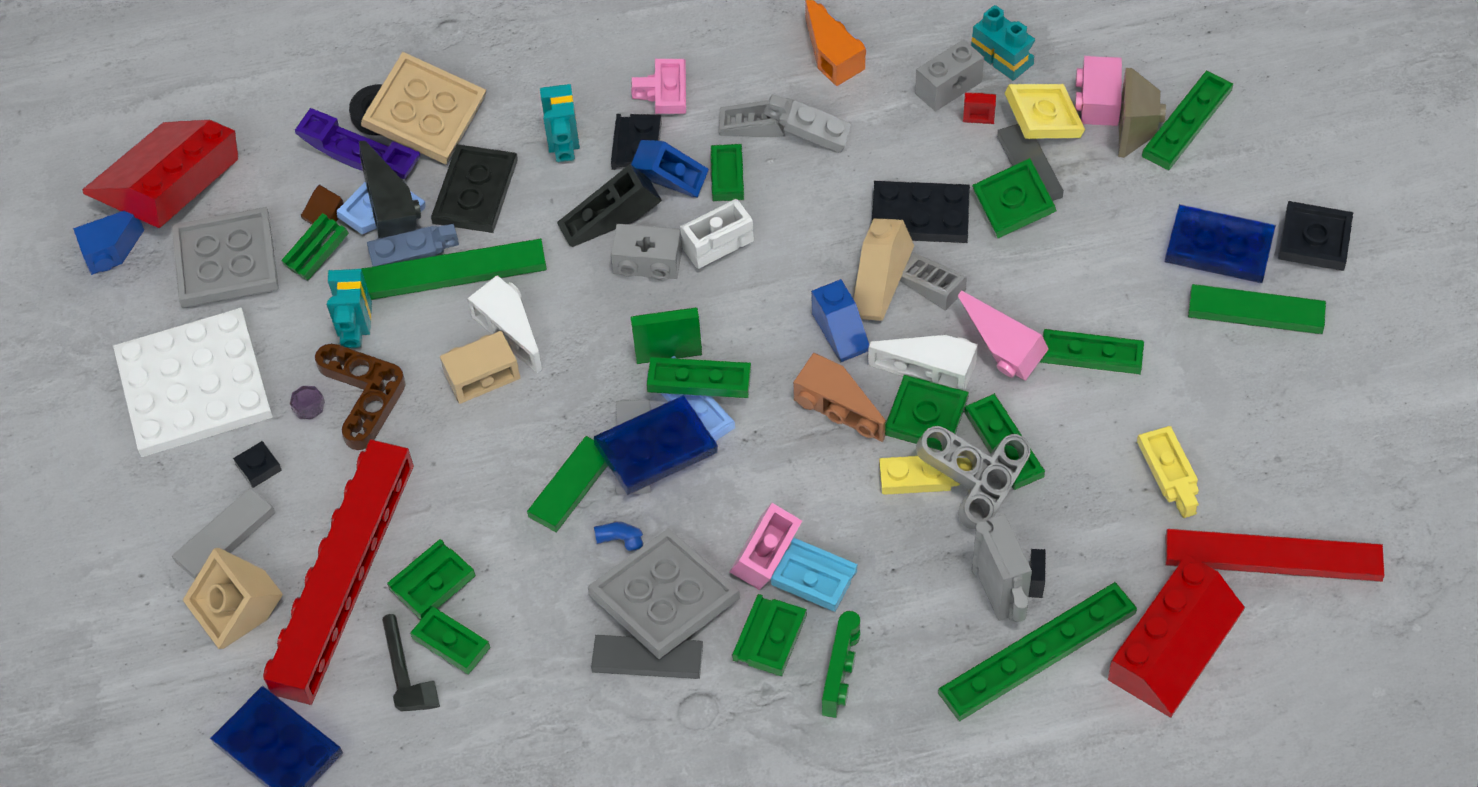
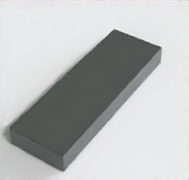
M1019 124L998 129L997 138L1011 165L1014 166L1030 158L1052 201L1063 198L1064 190L1037 139H1025Z
M595 634L591 663L592 673L700 679L703 641L684 640L662 658L658 659L635 637Z

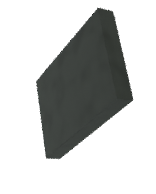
M457 144L431 215L432 224L442 226L454 224L455 228L494 233L518 161L517 153Z

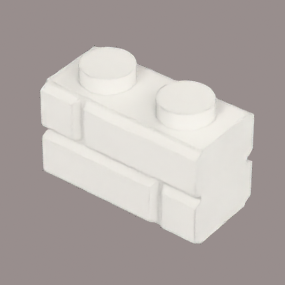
M734 199L680 226L682 248L695 267L699 269L737 250L739 247L753 242V220L738 199Z

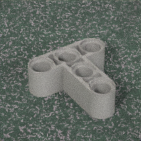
M933 426L928 428L918 439L916 452L925 463L969 489L959 507L958 518L966 528L976 529L977 523L981 521L987 522V519L993 518L1029 458L1030 445L1023 436L1011 434L1006 436L989 456L946 428ZM927 438L938 439L942 445V451H931L927 446ZM1004 447H1014L1018 452V460H1011L1006 457ZM958 456H964L970 460L972 464L970 471H964L958 467ZM988 474L996 475L1000 479V490L992 489L988 485ZM971 503H976L983 508V519H976L970 514L969 506Z

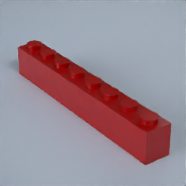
M370 439L366 450L360 452L355 475L345 485L344 500L340 508H336L333 512L331 529L327 538H322L319 544L316 563L306 573L305 588L301 597H297L293 602L289 624L279 634L278 648L274 658L269 659L265 665L263 678L271 695L312 705L414 465L409 448Z

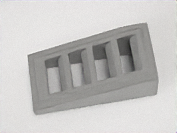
M768 100L720 107L718 129L720 136L780 137L785 136V131L783 130L784 126L778 123L779 120L764 115ZM731 117H736V124H731ZM744 117H748V122H744Z
M914 253L909 258L900 281L946 311L959 298L958 294L961 290L966 291L967 277L951 268ZM915 265L919 267L913 275L908 273ZM924 272L928 273L924 279L919 278ZM934 278L938 279L934 284L931 283Z

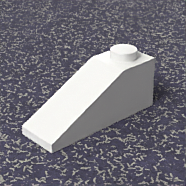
M497 275L468 298L472 318L491 334L502 331L512 352L536 373H539L542 370L539 351L521 301V293L513 283H506Z
M948 335L871 341L868 352V366L965 391L976 365L978 344L972 343L965 338H955Z

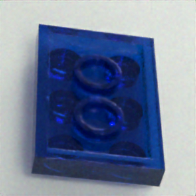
M1179 204L1165 262L1263 283L1276 225Z
M684 395L594 436V445L627 495L718 452L717 443Z
M263 685L210 738L217 748L265 787H311L343 754L339 745Z

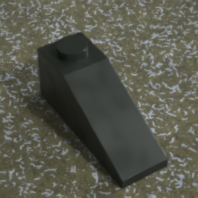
M365 140L359 141L360 161L378 238L415 231L416 219L421 218L418 199L412 200L410 188Z
M629 164L561 218L557 224L568 244L574 247L615 230L617 224H630L637 221L662 200L650 179Z

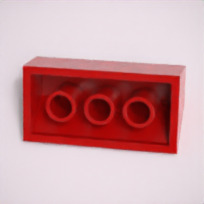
M1186 554L1111 660L1107 680L1172 718L1244 612L1245 606L1218 571Z

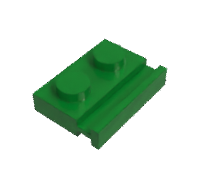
M439 539L392 578L387 585L392 593L394 592L399 597V600L421 620L432 606L438 609L476 575L470 565L451 548L449 549L443 540Z
M757 594L733 651V661L746 662L750 667L782 677L807 617V609L776 599H765L763 595Z

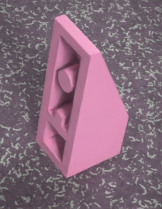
M961 290L958 297L996 360L997 369L1010 378L1016 375L1026 381L1048 351L1042 335Z

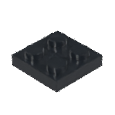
M1288 201L1278 259L1344 271L1354 212Z

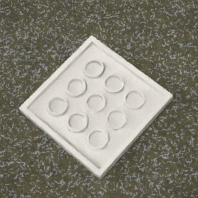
M242 308L113 345L134 436L141 457L273 418Z

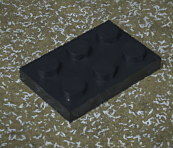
M874 181L872 221L874 218L903 220L912 241L968 243L970 184Z

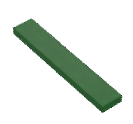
M542 238L361 269L370 298L374 300L491 280L497 275L500 278L546 271L547 267Z
M1114 582L939 688L938 694L960 722L1136 614L1137 607L1119 585Z

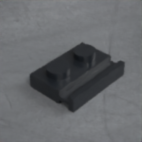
M616 114L611 155L612 170H616L617 167H627L632 163L641 140L660 141L661 115L630 114V117H621V114Z

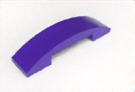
M313 108L308 110L295 128V134L314 148L343 164L361 171L363 169L360 161L359 141L363 140L378 153L401 179H406L420 158V152L392 141L388 147L339 127L337 118Z

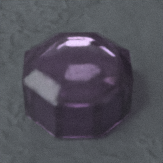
M301 386L292 392L290 406L299 419H313L323 412L325 400L322 393L315 386Z

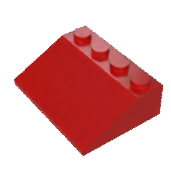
M210 119L163 122L82 189L83 194L119 211L133 214L135 218L160 229L238 160L235 130Z

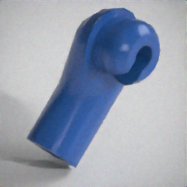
M614 522L594 527L597 544L620 539L624 540L625 548L628 551L643 547L641 539L643 533L640 528L624 522Z

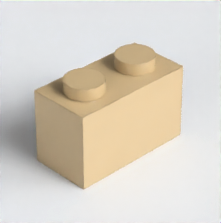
M502 331L492 335H485L475 342L463 347L453 348L448 353L440 356L444 375L459 404L521 379L517 360Z

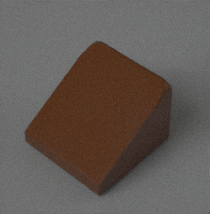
M318 185L305 206L301 218L313 224L324 213L330 220L337 221L339 219L337 218V210L344 204L343 200L337 194L322 185Z

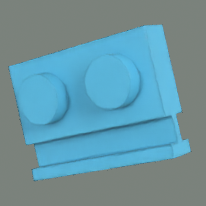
M793 537L789 549L784 553L771 577V585L836 612L851 584V579L857 573V564Z

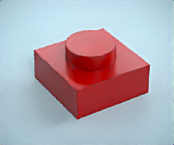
M965 92L963 122L994 124L996 94Z

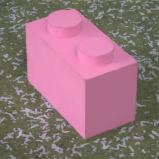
M1084 56L1083 69L1077 68L1075 85L1076 87H1081V92H1076L1075 109L1076 111H1081L1082 124L1118 126L1121 111L1122 58Z
M771 503L760 516L729 572L760 590L772 577L802 520Z

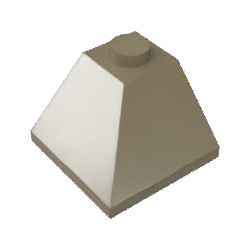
M1133 68L1125 69L1121 95L1118 157L1125 158L1152 139L1157 133L1159 123H1164L1166 116V104H1160L1161 91Z

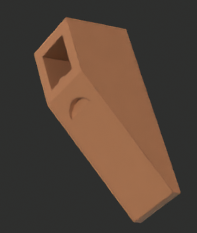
M813 352L793 382L794 401L798 402L805 409L815 410L826 415L837 424L843 423L856 429L864 437L875 438L883 442L885 439L886 420L842 365Z

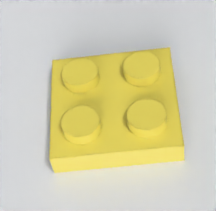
M1064 84L1008 85L1005 96L1025 139L1081 138L1085 128Z

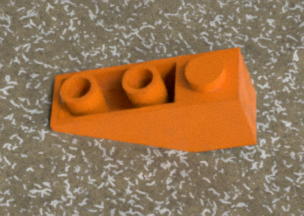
M805 0V18L817 68L836 86L865 70L866 48L862 41L855 39L847 32L845 26L840 21L832 18L822 4H817L814 0Z

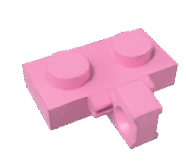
M655 59V74L648 75L647 77H632V99L655 101V114H686V60Z

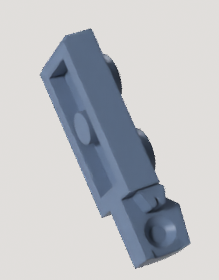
M454 224L425 227L367 242L372 266L437 256V254L444 252V249L459 245Z

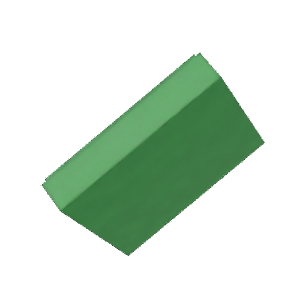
M1030 158L972 185L997 238L1057 212Z
M698 308L630 317L637 364L649 363L650 357L672 358L675 356L679 359L702 355Z
M904 375L885 424V436L917 444L918 439L924 432L933 426L946 428L956 435L968 401L969 392ZM927 438L926 441L929 448L942 451V445L938 439Z

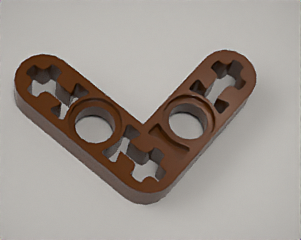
M325 344L315 354V361L320 373L328 378L363 389L362 394L343 423L342 435L349 448L353 450L366 449L370 439L375 440L405 389L406 383L403 371L393 363L337 344ZM359 365L369 367V370L364 375L355 376L352 374V370ZM392 377H395V380H396V381H389V380H391ZM384 380L389 381L386 386ZM380 401L383 403L382 408L376 412L365 410L370 402ZM362 427H363V430H364V434L358 433V432H360V430H361ZM352 432L358 433L356 437H353Z

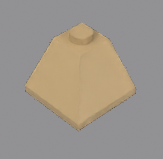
M214 548L183 598V601L218 649H224L267 621L283 593L265 570L221 548Z

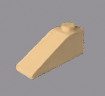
M874 218L864 239L854 293V301L861 319L883 321L913 251L914 243L903 220Z

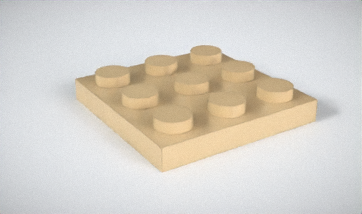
M402 52L363 116L361 126L443 164H447L456 145L460 142L484 100L486 89Z

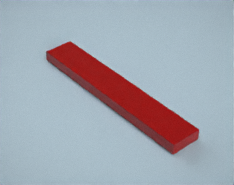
M1167 529L1165 535V566H1178L1185 555L1188 554L1207 566L1219 570L1380 582L1383 581L1385 576L1383 544Z

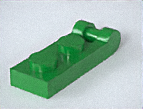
M854 611L843 612L839 617L822 697V716L837 718L839 705L846 706L849 684H845L844 680L846 672H853L856 652L850 650L860 640V617Z

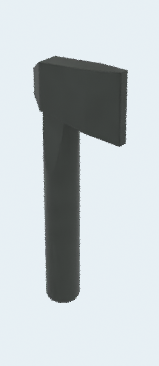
M394 614L385 615L382 621L397 688L393 695L395 708L401 712L439 708L440 704L435 681L411 686L397 618Z

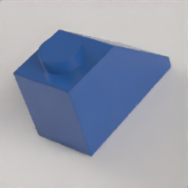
M641 140L631 163L632 166L647 176L652 183L698 198L709 170L668 143L655 140Z
M121 211L73 228L83 258L91 275L123 264L142 235L144 228L141 220L135 218L133 214Z
M842 279L812 290V315L840 363L868 352L870 344L857 305Z

